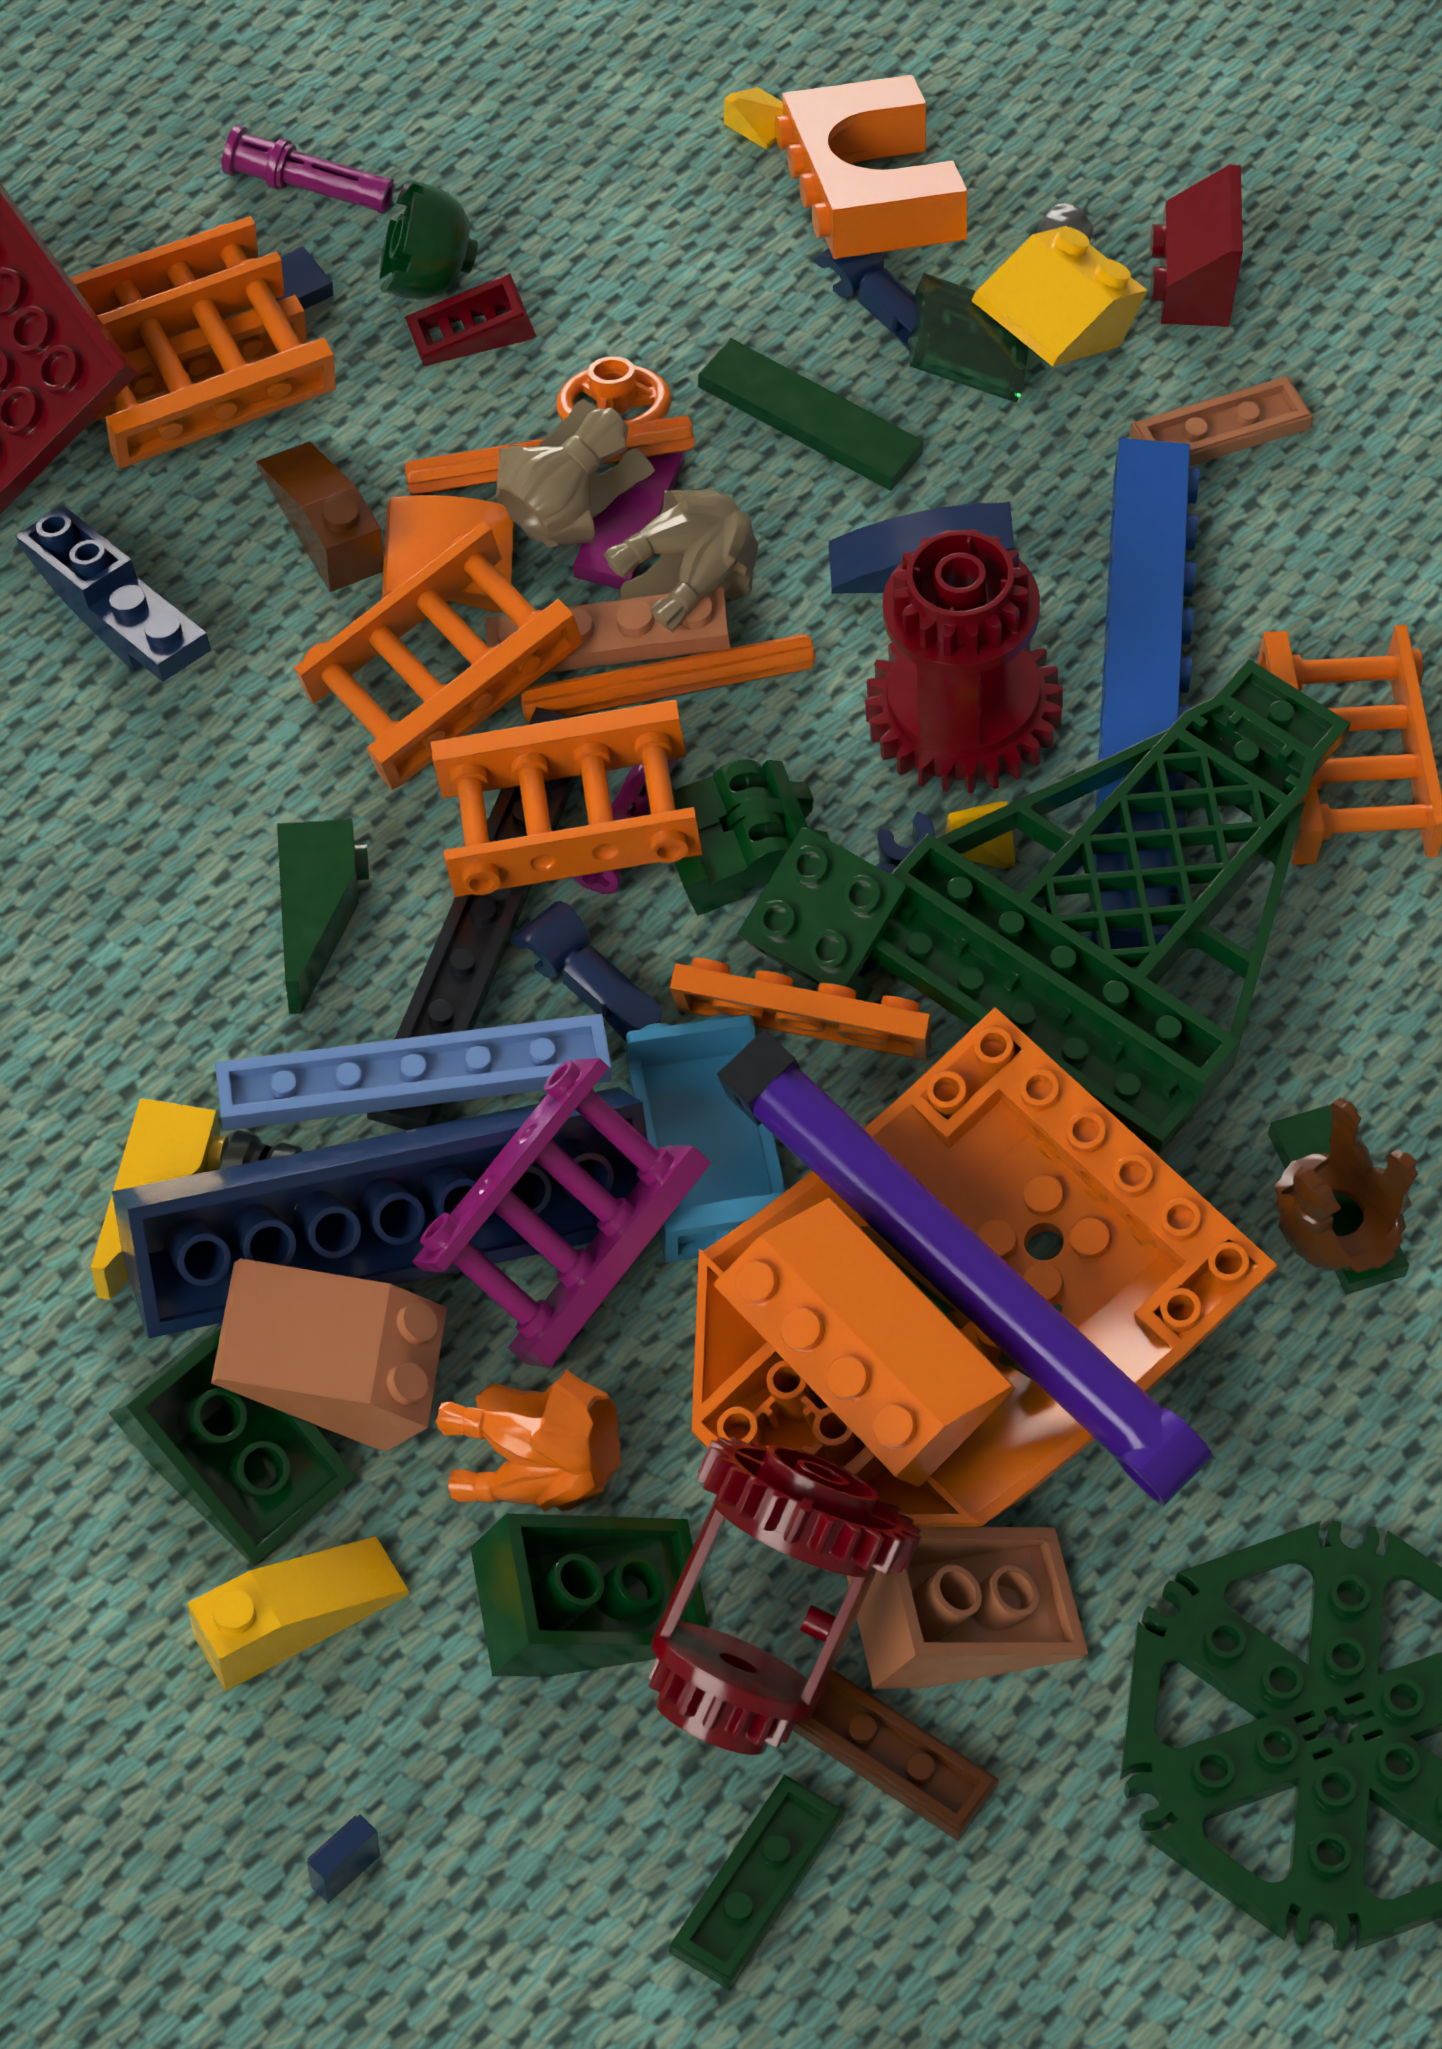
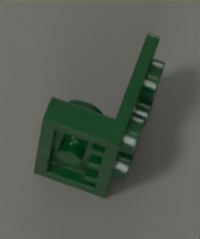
M804 827L799 830L737 934L759 952L819 986L820 983H829L845 986L857 991V1000L866 1001L874 988L858 976V973L906 896L908 887L903 881L809 828Z

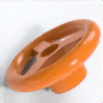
M605 357L596 360L587 370L576 374L563 385L557 396L556 409L560 419L563 421L569 416L574 406L575 398L582 391L596 400L597 408L608 409L612 407L618 414H622L632 407L652 405L641 415L623 420L628 425L664 419L670 410L672 396L667 383L655 372L635 366L632 362L622 357Z

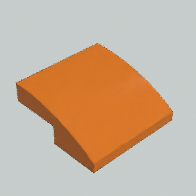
M416 495L390 498L386 513L381 599L385 598L441 555L454 538L460 534L469 533L483 521L492 529L502 560L496 563L494 567L511 584L514 521L510 519L505 506L496 502L456 496ZM475 581L449 600L495 613L504 612Z

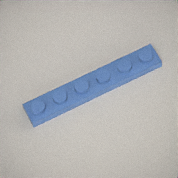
M602 1014L215 1062L223 1131L544 1090V1085L550 1075L560 1065L568 1060L574 1061L575 1059L600 1058L609 1068L597 1083L612 1082L611 1063Z

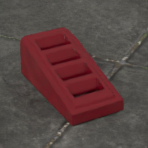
M507 273L405 316L424 366L524 342L537 337L511 273ZM507 309L506 313L497 316L496 312ZM484 315L486 321L476 325L473 317ZM462 321L465 330L455 334L451 323ZM439 326L444 339L433 343L428 329Z

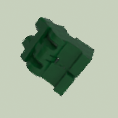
M736 760L720 767L714 772L713 776L675 790L672 786L675 809L691 807L695 809L703 855L682 858L674 863L697 916L745 897L746 893L744 890L749 887L768 883L799 830L804 827L808 828L805 819L813 810L814 798L808 783L789 780L782 761L766 760L761 767L754 760ZM810 829L830 840L827 832Z

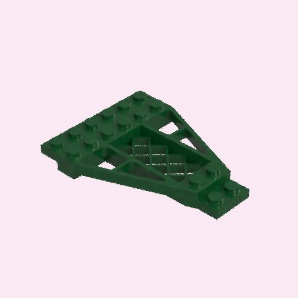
M1248 659L1212 699L1186 710L1170 728L939 838H935L927 833L890 873V875L907 885L908 892L869 955V958L971 1027L977 1025L996 1007L1143 1143L1160 1154L1234 1067L1311 779L1347 738L1351 723ZM1182 772L1200 783L1201 788L1170 791L1166 773ZM1125 777L1074 835L1065 832L1043 817V815ZM1156 783L1157 792L1147 793ZM1234 805L1251 816L1252 822L1221 824L1218 806ZM1205 807L1209 826L1177 828L1174 810ZM1162 812L1165 829L1133 832L1130 814ZM1120 824L1121 833L1110 834ZM1017 828L1056 855L1019 894L961 854ZM1246 842L1229 862L1226 843ZM1213 844L1217 863L1185 866L1181 847ZM1169 848L1173 867L1141 869L1137 851ZM1125 852L1129 870L1096 873L1093 854ZM1265 860H1269L1274 864L1275 871L1254 948L1252 951H1247L1208 924L1260 864ZM1083 865L1084 874L1074 875ZM1210 883L1193 903L1189 884ZM1177 886L1180 905L1148 907L1145 888ZM1133 890L1136 908L1104 911L1100 892ZM1089 894L1092 912L1059 915L1056 896ZM1175 924L1156 945L1152 926ZM1140 927L1144 947L1111 949L1108 930ZM1096 931L1098 945L1078 932ZM1190 948L1200 949L1245 979L1230 1033L1156 985L1186 950Z

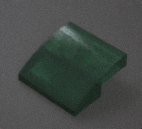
M923 273L915 291L917 320L908 337L910 367L1017 403L1022 393L1029 347L971 301L975 290Z

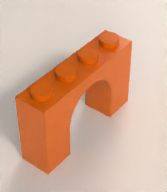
M913 75L782 93L783 115L775 117L777 144L780 150L787 149L790 176L792 179L799 178V189L803 207H812V222L817 238H825L833 259L967 240V189L954 161L887 170L868 169L852 165L870 159L926 152V102Z

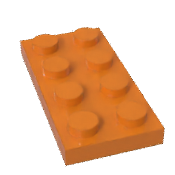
M693 958L691 966L675 963L670 991L680 1012L705 1017L718 1014H729L732 1016L752 1015L755 1027L927 1061L932 1038L930 1014L919 1012L920 1004L913 1000L895 996H883L881 1004L857 1000V991L845 986L829 983H820L818 991L792 987L793 978L771 971H756L754 979L729 974V965L705 958Z

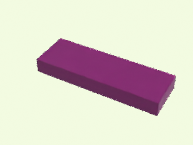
M685 451L646 457L651 462L655 472L646 479L635 483L625 493L619 494L605 510L593 518L595 529L594 543H582L573 564L575 578L620 590L625 581L637 577L642 563L638 564L629 576L623 578L615 574L608 566L604 554L608 548L621 544L633 534L639 533L648 523L661 514L664 505V490H673L685 462Z

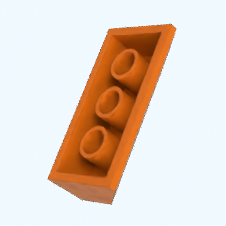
M830 1198L761 1234L713 1283L718 1291L896 1478L918 1487L937 1470L1016 1388Z

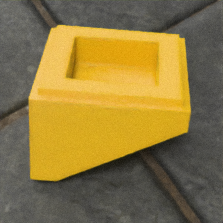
M759 87L730 93L724 99V125L765 150H768L777 141L775 117L783 115L782 101Z
M999 801L951 812L947 817L946 834L1008 805V802ZM1012 830L961 855L970 861L1004 869L1015 866V852Z

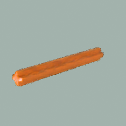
M683 415L628 424L627 451L636 448L646 457L689 451L694 448L693 427L688 416ZM546 438L410 460L405 463V477L410 494L416 496L495 483L498 477L500 449L508 448L510 445L536 447ZM625 452L603 462L601 465L620 462Z
M799 634L732 647L726 650L711 651L527 687L521 692V708L526 721L530 722L536 707L571 716L811 669L815 662V650L810 636Z

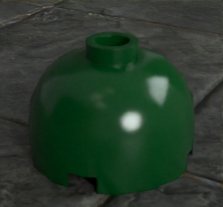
M410 180L406 182L396 201L397 204L406 206L404 214H400L397 221L390 219L381 255L379 279L392 272V276L380 288L382 292L403 298L422 300L439 296L450 289L456 282L460 272L470 273L476 259L478 242L469 238V220L462 205L449 193L434 186Z

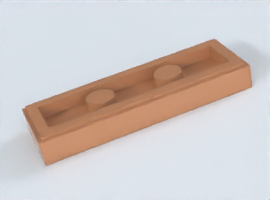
M1287 375L1131 423L1129 435L1132 439L1190 444L1189 466L1311 429L1313 416Z

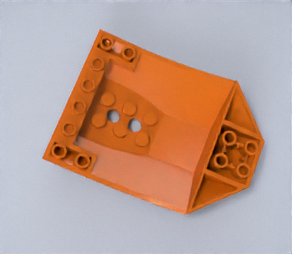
M996 1007L897 1100L863 1128L1051 1305H1061V1314L1147 1394L1183 1362L1278 1270L1277 1264ZM811 1171L774 1201L703 1251L699 1248L691 1431L707 1449L711 1441H717L718 1437H723L729 1441L732 1437H736L747 1444H750V1441L753 1440L767 1449L772 1445L795 1448L823 1458L858 1476L881 1495L879 1501L900 1508L899 1514L912 1518L914 1520L912 1525L981 1527L1038 1488L1095 1440L1087 1430L1035 1381L1014 1368L1000 1363L997 1358L1001 1349L970 1321L960 1331L1016 1388L920 1487L896 1478L713 1285L761 1234L827 1198L832 1199L859 1227L870 1225ZM1047 1231L1059 1235L1064 1241L1063 1247L1059 1254L1052 1259L1038 1260L1030 1256L1026 1251L1030 1239L1040 1232Z

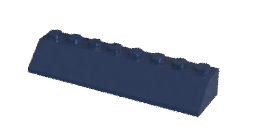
M620 1087L596 1091L601 1098L648 1140L643 1102ZM540 1103L112 1191L122 1256L146 1336L153 1338L223 1322L233 1265L240 1258L392 1285L461 1271L453 1263L445 1272L420 1270L412 1262L424 1247L420 1243V1239L436 1218L444 1213H452ZM574 1110L552 1138L560 1148L616 1199L626 1198L640 1181V1178L637 1176L639 1168L576 1110ZM535 1160L511 1189L516 1196L572 1247L591 1243L600 1231L597 1227L599 1219ZM494 1211L469 1241L494 1264L540 1254Z

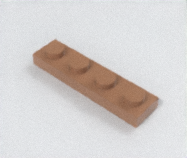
M717 587L698 601V605L686 615L682 624L673 633L663 627L650 611L657 600L668 597L669 594L567 607L574 614L583 644L546 673L731 649L724 587ZM507 615L485 618L487 646H498L516 632L519 627Z

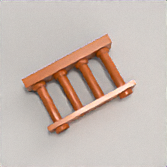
M249 216L69 278L98 316L235 267L244 260L259 258L256 225L252 217ZM296 295L278 300L277 302L300 344H306L305 311ZM254 307L249 308V311L223 319L245 362L248 364L279 354ZM201 327L168 338L192 383L197 384L225 373ZM146 346L125 353L139 373L128 384L137 403L142 404L171 393ZM111 402L92 420L93 422L116 413Z
M277 251L257 259L244 260L235 267L98 315V318L124 353L147 347L171 392L139 404L127 385L111 401L116 413L105 418L110 452L119 469L336 390L334 354L325 337L306 344H300L276 300L284 296L282 260ZM254 307L279 354L248 364L245 362L222 318ZM201 327L225 373L195 384L191 382L168 338Z
M485 521L469 533H463L454 538L441 555L328 642L319 643L311 648L303 658V661L294 667L306 696L313 704L333 691L376 738L366 748L378 775L392 790L404 784L432 762L430 742L467 735L583 644L574 614L559 599L544 610L536 611L494 567L496 563L502 560L492 529ZM473 581L519 627L516 632L496 647H488L447 603V601ZM426 617L471 663V667L449 684L441 685L399 639ZM379 654L424 701L422 705L401 721L393 722L351 676Z
M1395 625L1387 656L1302 660L1300 654L1292 655L1288 631L1263 632L1257 664L1299 691L1302 690L1303 684L1390 680L1395 705L1328 709L1351 723L1349 731L1400 729L1405 754L1328 758L1311 779L1291 854L1292 865L1317 864L1322 840H1330L1331 834L1420 829L1426 858L1438 857L1442 845V793L1419 686L1423 678L1422 654L1419 648L1411 647L1407 625ZM1410 779L1415 805L1330 809L1328 803L1320 804L1317 790H1320L1322 783Z
M676 699L430 742L432 761L442 799L459 797L465 847L443 850L454 897L471 894L486 895L500 889L657 862L671 863L682 858L703 855L694 807L675 809L668 760L686 757ZM643 764L651 814L614 821L606 771ZM582 775L589 825L551 831L545 781ZM520 786L527 836L489 842L483 792Z

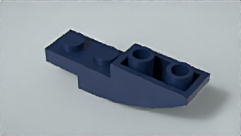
M64 505L16 535L18 545L58 596L133 671L143 665L164 682L211 651L207 633L137 578L132 560Z

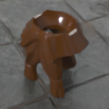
M1339 1098L1330 1105L1332 1113V1132L1329 1139L1330 1153L1311 1154L1299 1160L1291 1161L1283 1171V1177L1274 1184L1278 1196L1276 1207L1280 1214L1278 1227L1284 1235L1286 1242L1295 1250L1296 1254L1313 1266L1321 1267L1325 1271L1351 1270L1360 1273L1371 1268H1380L1395 1258V1249L1403 1242L1401 1234L1406 1228L1403 1213L1412 1206L1408 1194L1418 1175L1415 1168L1418 1161L1409 1153H1404L1398 1149L1387 1156L1386 1169L1374 1167L1369 1150L1361 1136H1359L1361 1117L1358 1115V1110L1351 1102ZM1334 1194L1342 1195L1355 1201L1363 1212V1223L1357 1231L1346 1236H1336L1332 1230V1217L1341 1209Z

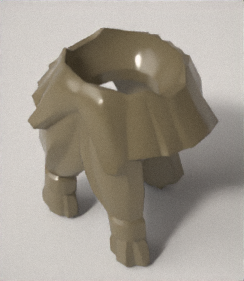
M582 399L575 403L569 416L560 423L557 430L541 442L539 446L523 447L510 445L508 448L499 450L496 497L505 506L510 519L521 526L531 540L543 542L547 548L572 543H594L595 529L592 518L605 510L619 494L625 493L635 483L646 479L655 470L651 462L638 449L633 448L627 451L628 425L622 420V416L612 407L599 409L594 404H590L585 399ZM625 452L619 464H616L603 474L594 473L601 467L603 462Z
M711 488L704 490H664V505L661 514L648 523L639 533L633 534L621 544L608 548L604 557L608 562V566L615 574L626 578L635 570L638 564L645 562L653 554H660V560L652 565L647 572L623 583L620 588V600L669 594L668 597L657 600L650 611L663 627L673 633L682 624L686 615L698 605V601L717 587L723 586L725 598L735 601L750 593L759 543L753 534L751 518L737 507L732 497L720 494Z

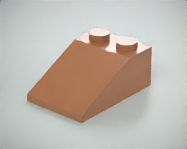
M240 1258L233 1265L211 1384L380 1451H389L428 1428L447 1307L389 1283Z
M916 1526L921 1529L919 1535L922 1537L908 1568L903 1569L902 1573L890 1570L889 1574L877 1570L856 1617L873 1689L930 1688L1082 1659L1088 1655L1055 1527ZM847 1576L849 1588L854 1579L852 1576Z

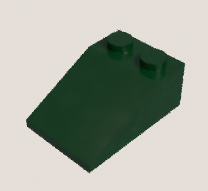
M221 1322L206 1330L108 1414L149 1464L252 1565H256L357 1476L314 1424L211 1384L223 1323Z
M506 1513L470 1547L492 1676L551 1677L657 1659L652 1652L650 1644L693 1549L688 1519ZM699 1581L681 1622L709 1628Z

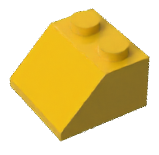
M1063 226L1032 234L975 291L971 301L1054 367L1118 348L1122 345L1148 290L1131 277L1130 271L1124 265L1106 258L1092 247L1085 234L1077 229Z

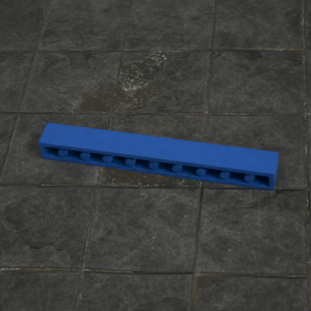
M1119 438L1113 479L1098 762L1170 728L1186 710L1190 709L1189 705H1179V692L1188 693L1192 665L1191 657L1181 656V644L1190 645L1194 616L1193 609L1183 608V596L1192 597L1196 568L1195 561H1185V550H1194L1197 534V515L1187 514V503L1196 504L1199 486V469L1189 468L1190 444ZM1182 772L1166 773L1170 791L1185 789L1186 774ZM1125 777L1096 790L1095 810ZM1156 783L1147 793L1157 792ZM1185 809L1174 810L1177 828H1184ZM1161 811L1130 814L1133 832L1165 829ZM1120 824L1110 834L1121 833ZM1169 848L1137 851L1141 869L1173 867ZM1125 852L1093 854L1096 873L1129 870ZM1177 886L1145 888L1148 907L1169 906L1171 893H1178ZM1132 889L1100 892L1104 911L1136 908ZM1175 924L1152 926L1156 945ZM1140 927L1108 930L1111 949L1144 947ZM1089 931L1088 939L1098 945L1096 931Z

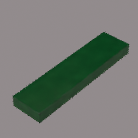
M732 338L725 343L698 374L699 388L890 491L923 453V440Z

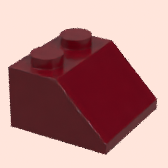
M1229 164L1170 198L1165 203L1162 224H1152L1150 258L1160 259V267H1153L1150 299L1151 301L1161 302V324L1229 327L1243 254L1241 165Z

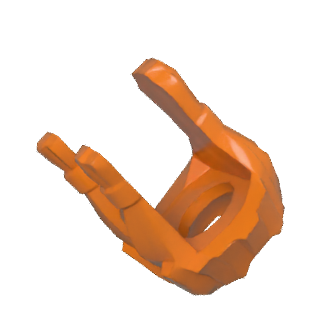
M565 1370L561 1378L550 1385L545 1392L522 1391L501 1384L490 1383L475 1396L477 1408L464 1407L453 1402L441 1403L438 1409V1416L435 1421L442 1435H466L470 1438L486 1439L497 1453L508 1460L496 1472L475 1473L465 1469L452 1470L448 1489L450 1498L457 1502H473L478 1500L480 1503L503 1501L538 1505L544 1513L552 1507H556L562 1512L565 1510L569 1512L584 1501L604 1491L610 1477L621 1465L618 1409L616 1404L611 1400L608 1393L584 1382L568 1370Z

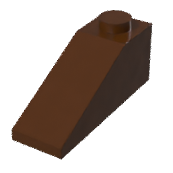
M310 441L256 461L259 472L330 592L383 572L381 527L357 487Z

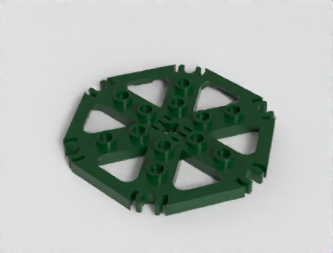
M1321 1521L1177 1572L1175 1582L1169 1580L1164 1586L1162 1597L1177 1608L1178 1613L1176 1615L1164 1616L1150 1606L1146 1608L1141 1621L1143 1625L1138 1621L1135 1630L1120 1780L1129 1774L1138 1773L1133 1775L1125 1784L1124 1794L1126 1798L1147 1793L1153 1795L1159 1802V1807L1141 1814L1139 1826L1142 1831L1157 1830L1162 1828L1168 1821L1172 1824L1164 1830L1151 1832L1148 1840L1151 1844L1283 1941L1288 1933L1286 1918L1288 1913L1291 1912L1297 1915L1293 1929L1296 1944L1305 1945L1310 1931L1309 1924L1313 1921L1321 1920L1327 1922L1334 1931L1333 1950L1342 1951L1350 1935V1922L1353 1921L1356 1925L1357 1943L1354 1951L1442 1918V1880L1393 1899H1380L1367 1890L1363 1879L1369 1799L1442 1851V1759L1417 1742L1442 1732V1652L1378 1675L1385 1587L1395 1580H1407L1442 1603V1567L1388 1530L1384 1539L1385 1555L1376 1554L1379 1545V1534L1376 1527L1371 1526L1367 1528L1363 1546L1358 1549H1352L1341 1541V1522L1333 1521L1328 1529L1325 1545L1322 1548L1319 1544L1318 1536ZM1297 1564L1306 1568L1313 1577L1306 1663L1233 1612L1227 1606L1224 1599L1226 1589L1234 1583L1283 1565ZM1171 1662H1179L1258 1720L1183 1748H1173L1165 1745L1158 1738L1155 1730L1162 1669ZM1361 1697V1700L1355 1701L1350 1704H1346V1702ZM1333 1716L1339 1725L1348 1723L1355 1725L1358 1723L1350 1731L1346 1745H1341L1335 1736L1327 1738L1323 1736L1317 1737L1318 1734L1324 1731L1327 1717ZM1303 1718H1306V1719H1307V1720H1304V1721H1302V1722L1296 1723V1721H1298V1720H1300V1719H1303ZM1296 1787L1289 1875L1279 1882L1261 1880L1214 1846L1205 1837L1203 1821Z

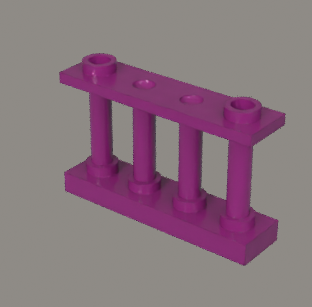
M600 1058L568 1060L550 1075L544 1085V1090L548 1094L452 1213L440 1215L429 1225L420 1239V1243L424 1247L412 1261L420 1270L445 1272L453 1263L518 1321L516 1330L519 1333L507 1348L527 1365L551 1368L711 1164L694 1146L667 1145L666 1148L656 1149L592 1088L609 1066ZM574 1110L580 1113L639 1168L637 1176L640 1178V1181L626 1198L616 1199L552 1140ZM534 1160L599 1219L597 1227L600 1231L586 1249L580 1248L575 1250L511 1191ZM493 1211L558 1269L557 1278L560 1282L545 1301L540 1299L535 1302L469 1242Z

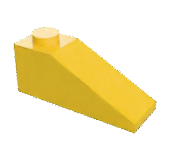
M140 1098L113 1191L221 1169L229 1139L228 1137L220 1136L217 1111ZM111 1195L91 1264L97 1298L108 1300L129 1280L122 1256L113 1195Z
M374 1536L249 1570L187 1603L193 1636L226 1692L409 1595V1590L378 1538Z

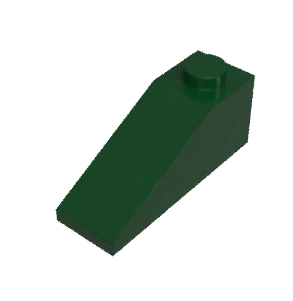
M352 818L277 823L285 983L289 1014H302L359 904L357 880H369L367 842L354 843Z

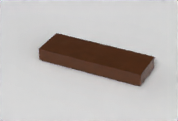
M832 1670L812 1717L805 1721H796L792 1730L957 1841L963 1836L998 1786V1778L835 1670Z

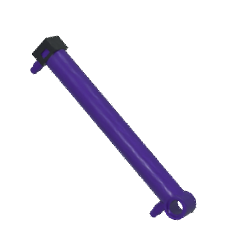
M765 1029L717 1073L727 1097L757 1126L763 1124L1106 1448L1116 1458L1127 1475L1154 1501L1165 1506L1213 1458V1454L1206 1443L1185 1421L1171 1410L1163 1409L807 1077L800 1070L796 1058Z

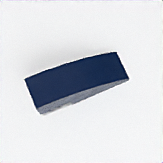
M1010 501L971 503L929 509L890 518L830 540L828 547L831 594L884 593L887 581L902 562V555L905 551L913 553L919 547L920 539L924 537L929 539L948 529L951 531L976 529L977 532L990 537L996 535L1001 538V545L1007 551L1014 550Z

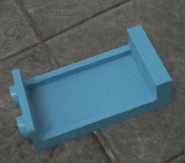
M718 1014L708 1017L704 1021L677 1025L654 1023L626 1034V1066L632 1096L643 1102L648 1141L656 1149L666 1148L667 1145L694 1146L711 1162L707 1170L659 1229L665 1263L698 1258L699 1248L702 1251L786 1191L774 1134L763 1124L757 1126L727 1097L717 1076V1073L755 1038V1024L752 1015L732 1016L729 1014Z

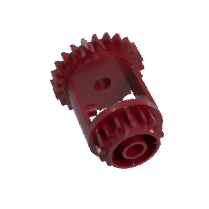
M948 529L929 539L926 537L920 539V545L913 553L905 551L902 555V562L891 574L884 589L883 620L891 643L888 645L889 661L876 659L874 663L875 678L867 679L866 683L867 699L865 700L866 722H869L870 739L872 742H880V752L883 760L896 757L897 773L899 775L906 774L912 769L917 768L918 785L922 787L934 776L941 777L942 791L946 793L951 789L955 780H963L968 793H974L976 781L981 778H985L993 789H998L999 773L1005 771L1011 777L1019 780L1022 778V760L1031 765L1038 766L1041 763V748H1053L1054 730L1061 729L1063 687L1058 685L1057 666H1047V650L1045 648L1030 651V641L1036 632L1040 617L1039 589L1032 573L1019 559L1017 550L1007 551L1001 545V538L996 535L990 537L977 532L976 529L954 531Z
M718 1437L717 1441H711L697 1472L699 1473L697 1480L705 1483L703 1489L716 1494V1497L651 1641V1649L657 1659L648 1677L651 1680L648 1686L660 1692L655 1702L660 1713L682 1730L707 1743L732 1752L760 1755L765 1752L768 1744L780 1747L782 1742L787 1743L796 1721H805L812 1717L877 1570L885 1574H889L890 1570L902 1573L903 1569L908 1568L922 1536L919 1535L921 1529L912 1525L914 1521L912 1518L899 1514L900 1508L879 1501L881 1495L872 1486L834 1463L791 1447L772 1445L767 1449L753 1440L750 1441V1444H747L736 1437H732L730 1441L723 1437ZM726 1520L753 1538L786 1555L831 1572L854 1577L837 1616L811 1605L802 1623L801 1632L825 1642L809 1679H806L785 1662L750 1643L708 1627L681 1622Z

